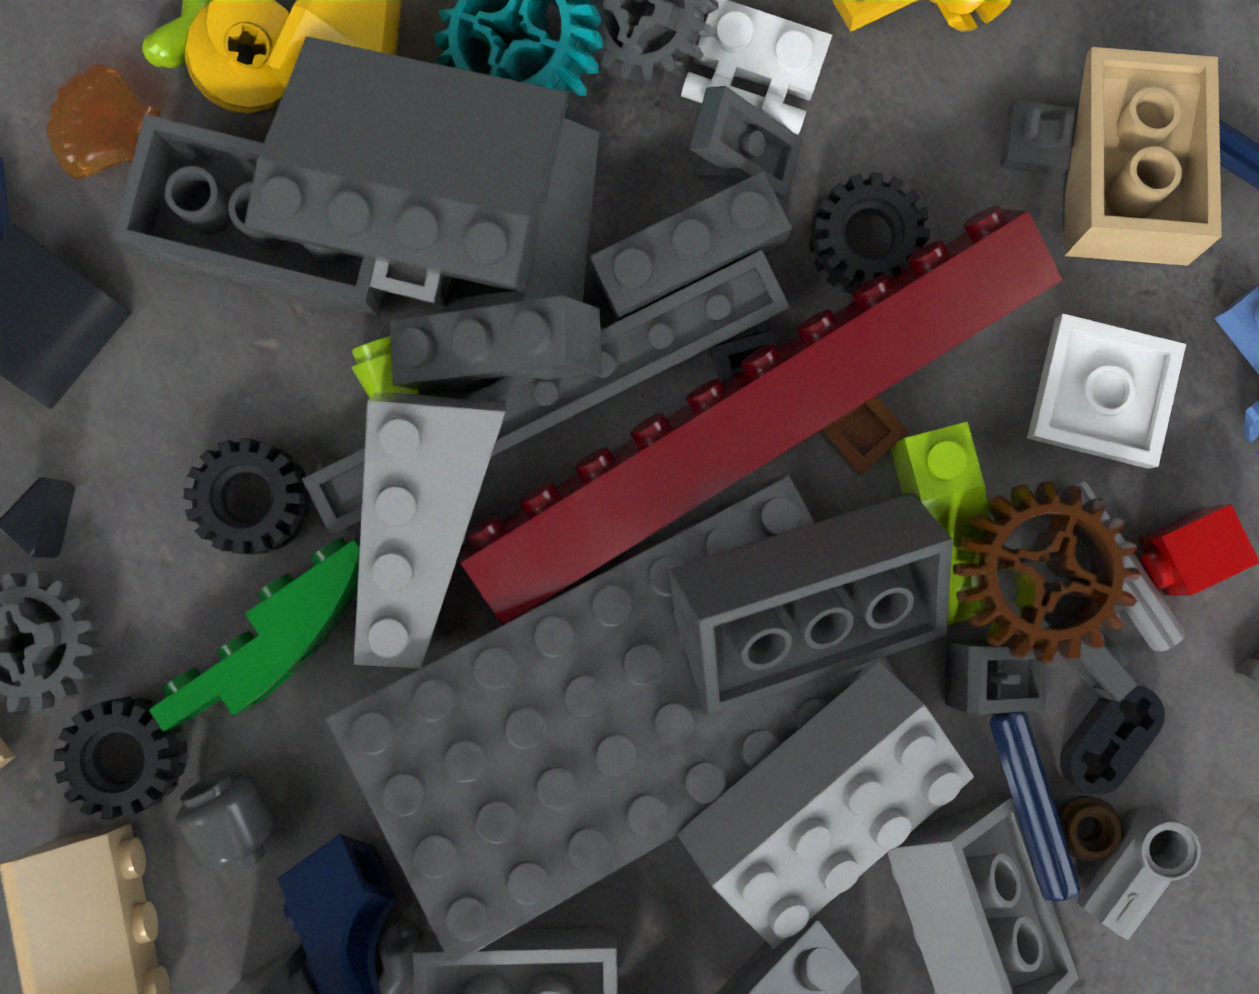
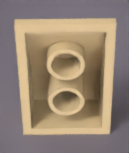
M1091 47L1086 55L1065 192L1064 256L1188 266L1222 237L1218 57Z

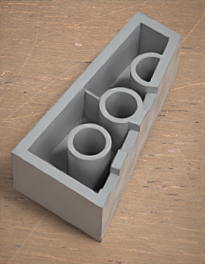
M376 392L368 400L354 665L421 669L506 412L507 402Z

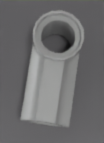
M1140 807L1132 810L1122 822V836L1118 847L1107 858L1076 902L1106 927L1129 940L1171 881L1185 878L1196 869L1201 856V846L1196 834L1180 821L1155 807ZM1167 830L1168 842L1165 848L1157 854L1150 855L1149 845L1153 837L1159 832Z

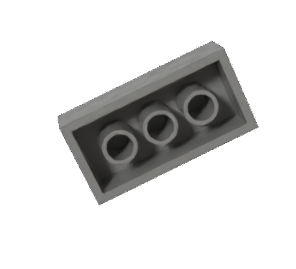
M878 661L676 835L711 886L773 949H776L788 937L800 932L808 920L839 893L851 888L859 876L889 850L902 844L910 832L940 806L952 801L960 789L970 782L974 776L927 707Z

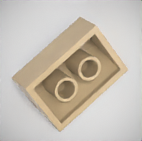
M131 822L56 838L0 864L23 994L171 993L168 973L163 966L158 965L154 944L158 934L157 913L154 905L150 901L146 902L142 876L146 869L145 850L140 839L134 838Z

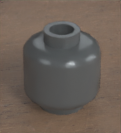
M219 771L198 781L181 796L183 806L177 812L175 824L200 867L209 870L228 867L230 872L236 873L249 868L264 856L266 850L263 844L267 842L273 833L275 822L271 811L251 778L242 775L231 776L228 771Z

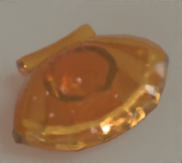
M95 64L89 67L85 73L73 76L67 84H63L59 88L57 100L51 105L50 120L46 126L49 143L57 156L58 162L71 178L83 179L124 161L131 164L144 115L148 114L159 117L160 111L150 106L141 105L116 68L104 64Z

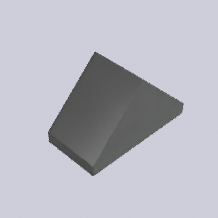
M947 642L945 705L965 713L979 715L1045 710L1046 663L1036 660L1033 648L1024 659L1010 655L1008 644L994 646L985 643Z

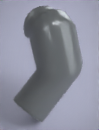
M391 910L384 921L377 940L379 941L378 947L383 967L376 974L382 994H402L413 980V952L420 941L418 929L412 920L405 919V916L398 910Z

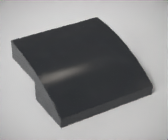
M14 224L0 240V375L47 408L53 409L132 312L64 262L26 231Z

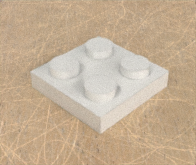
M1061 314L1054 320L1027 439L1147 469L1158 467L1186 344Z

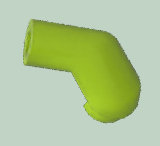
M183 0L181 17L157 28L144 38L142 50L147 61L155 67L171 69L184 65L185 43L189 26L199 11L209 5L212 0Z

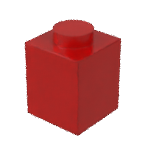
M1232 504L1203 507L1138 538L1144 552L1141 556V564L1156 588L1162 589L1165 595L1192 596L1259 564V559Z

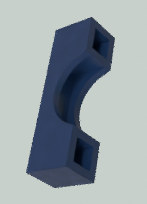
M338 834L277 878L286 900L283 907L284 914L290 926L299 935L308 959L305 964L306 974L313 987L320 994H382L375 971L376 944L384 921L398 900L375 846Z

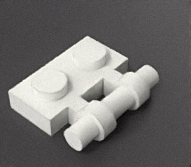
M716 0L718 1L719 9L709 13L706 23L716 30L715 34L710 37H700L698 46L704 56L701 60L694 58V63L715 69V73L712 79L688 72L681 97L702 103L707 87L727 86L790 132L799 135L807 111L784 104L783 102L786 93L810 101L832 34L729 0ZM734 76L769 87L766 96L763 97L731 86Z

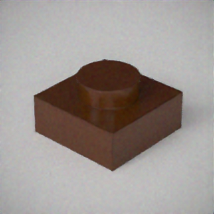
M874 396L818 431L857 476L863 474L890 450L897 441L909 433L877 396Z

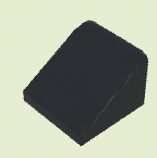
M39 477L0 518V528L30 556L56 558L63 544L75 487L69 481Z

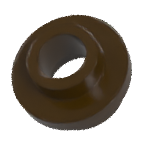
M1079 796L1068 801L1060 809L1058 816L1071 856L1082 861L1095 862L1107 858L1118 847L1122 836L1121 820L1116 810L1106 801L1094 796ZM1092 816L1095 821L1093 834L1087 838H1080L1077 831L1079 822L1085 817Z

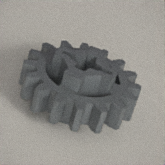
M592 0L602 19V24L596 28L604 39V49L597 51L604 53L600 64L614 72H618L621 69V77L638 83L643 75L644 80L655 85L662 84L664 68L673 75L683 76L685 71L682 59L689 55L701 60L704 54L696 44L699 36H714L716 31L712 26L704 22L705 14L719 9L718 1L684 0V9L679 0ZM647 8L654 9L651 17L644 16ZM616 20L620 27L619 34L617 31Z
M30 572L27 579L23 573L3 575V587L0 585V665L10 671L11 677L0 667V702L7 698L8 712L28 710L30 704L35 711L54 707L55 696L60 700L73 698L78 694L72 679H91L96 673L91 666L85 663V660L89 655L103 653L104 647L90 642L89 633L103 627L102 620L85 619L83 613L90 607L93 601L90 596L71 599L70 595L74 587V582L71 580H56L51 584L50 573ZM46 604L55 610L61 620L48 614ZM33 635L34 645L25 647L24 638ZM65 652V655H64V657H63V660H62V662H61V664H60V663H59V660H60V658L62 657L63 653Z

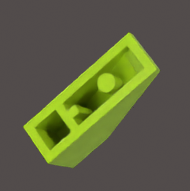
M968 422L903 438L897 441L890 449L902 495L914 493L953 539L947 625L967 620L970 613L980 606L978 600L973 602L958 601L956 592L962 588L972 587L971 576H957L953 574L954 564L972 563L973 554L964 552L957 547L958 539L961 537L980 539L981 537L971 527L969 523L970 517L978 513L989 517L985 484Z

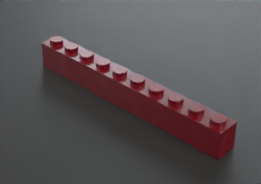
M996 205L975 214L963 224L966 232L946 245L943 240H939L922 247L907 259L910 267L891 279L887 275H881L864 283L852 293L855 301L834 314L828 309L811 316L796 328L799 336L777 349L775 344H770L758 349L741 362L744 370L727 381L721 383L716 378L698 386L686 396L685 399L688 405L666 418L663 413H658L645 419L631 430L630 435L633 439L610 452L608 447H603L592 452L576 464L575 470L577 474L556 487L552 481L537 486L520 500L519 503L522 508L500 521L498 516L494 515L472 527L464 536L467 542L461 545L460 563L500 623L505 625L1062 281L1063 279L1029 211L1001 210L1000 206Z

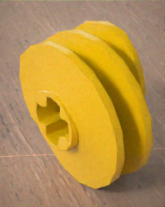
M212 0L209 5L199 11L188 29L185 43V64L194 86L211 103L229 112L256 114L275 108L280 104L285 89L266 64L289 16L287 9L275 0ZM239 43L252 47L250 55L254 56L252 64L246 65L237 61L238 52L235 51Z

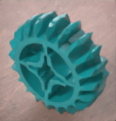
M456 0L457 4L453 9H438L440 20L448 27L433 34L436 46L443 51L435 59L438 65L481 73L479 48L481 41H483L491 48L490 57L487 62L492 67L490 76L568 92V94L572 91L576 95L587 96V88L580 80L581 75L599 73V64L590 54L604 49V39L595 30L602 24V19L597 8L594 5H590L592 0ZM549 4L554 5L560 10L561 35L559 42L553 41L546 32L549 20L545 14ZM568 103L566 106L565 114H568Z

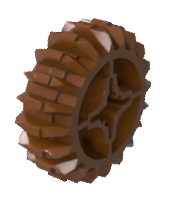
M1053 481L1039 483L1035 496L1026 484L1012 487L1011 503L1001 495L993 496L987 501L994 520L981 513L973 514L970 517L969 523L981 535L980 539L972 537H961L958 539L957 547L964 552L973 554L972 563L954 564L953 574L957 576H971L973 586L957 591V599L959 602L979 601L980 606L970 613L967 618L968 622L972 626L979 627L993 620L994 622L987 632L986 641L991 645L1000 646L1010 638L1009 651L1013 657L1024 659L1033 648L1038 662L1052 663L1058 648L1065 659H1079L1082 650L1081 641L1089 648L1100 649L1105 645L1104 635L1099 625L1117 631L1125 626L1121 616L1113 610L1115 605L1133 607L1138 602L1135 596L1122 590L1123 581L1138 580L1142 575L1137 568L1124 567L1122 559L1123 556L1132 555L1138 546L1132 541L1117 543L1114 538L1115 535L1122 531L1126 521H1123L1120 517H1115L1101 522L1100 519L1105 511L1106 501L1101 498H1094L1082 506V488L1078 486L1066 487L1060 496ZM1033 517L1050 519L1047 531L1038 534L1036 542L1029 550L1011 549L1003 546L1011 532L1023 522ZM1078 537L1089 554L1092 573L1082 569L1076 560L1075 545ZM1047 561L1048 569L1056 572V576L1069 581L1044 582V576L1035 572L1034 567L1022 564L1021 562ZM997 569L1010 574L1016 581L1018 593L1015 605L1020 607L1018 615L1009 607L1000 591ZM1064 594H1079L1086 597L1080 608L1068 619L1053 626L1040 628L1045 612L1053 613L1058 599Z

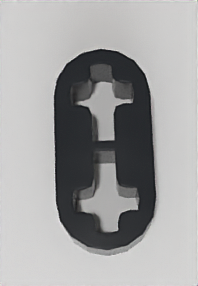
M1137 685L1119 702L1099 697L1066 742L1060 754L1062 773L1071 785L1090 794L1104 795L1113 792L1124 782L1159 734L1165 722V709L1161 699L1155 692L1144 686ZM1123 700L1133 703L1140 700L1136 711L1142 716L1141 722L1138 725L1126 722L1114 734L1125 718L1124 713L1118 709L1120 703ZM1109 742L1099 758L1100 763L1106 767L1103 774L1097 776L1088 773L1083 777L1087 766L1081 761L1082 755L1086 751L1098 754Z

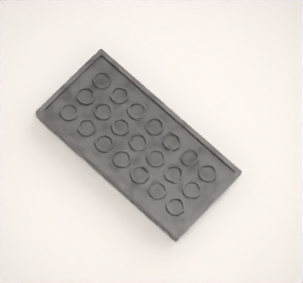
M789 476L326 718L451 966L677 836L676 834L878 661L896 677L885 656L711 716L707 715L675 620L669 569L814 524Z

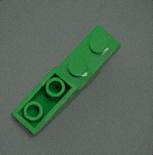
M343 537L338 538L315 552L310 557L314 567L295 580L290 573H287L259 590L256 595L261 603L244 613L258 633V636L255 638L251 631L237 636L217 650V654L222 661L202 674L197 667H194L167 683L162 689L168 697L149 709L162 731L185 725L221 699L232 716L249 711L278 690L304 666L328 638L347 610L358 589L360 541L352 540L347 544Z

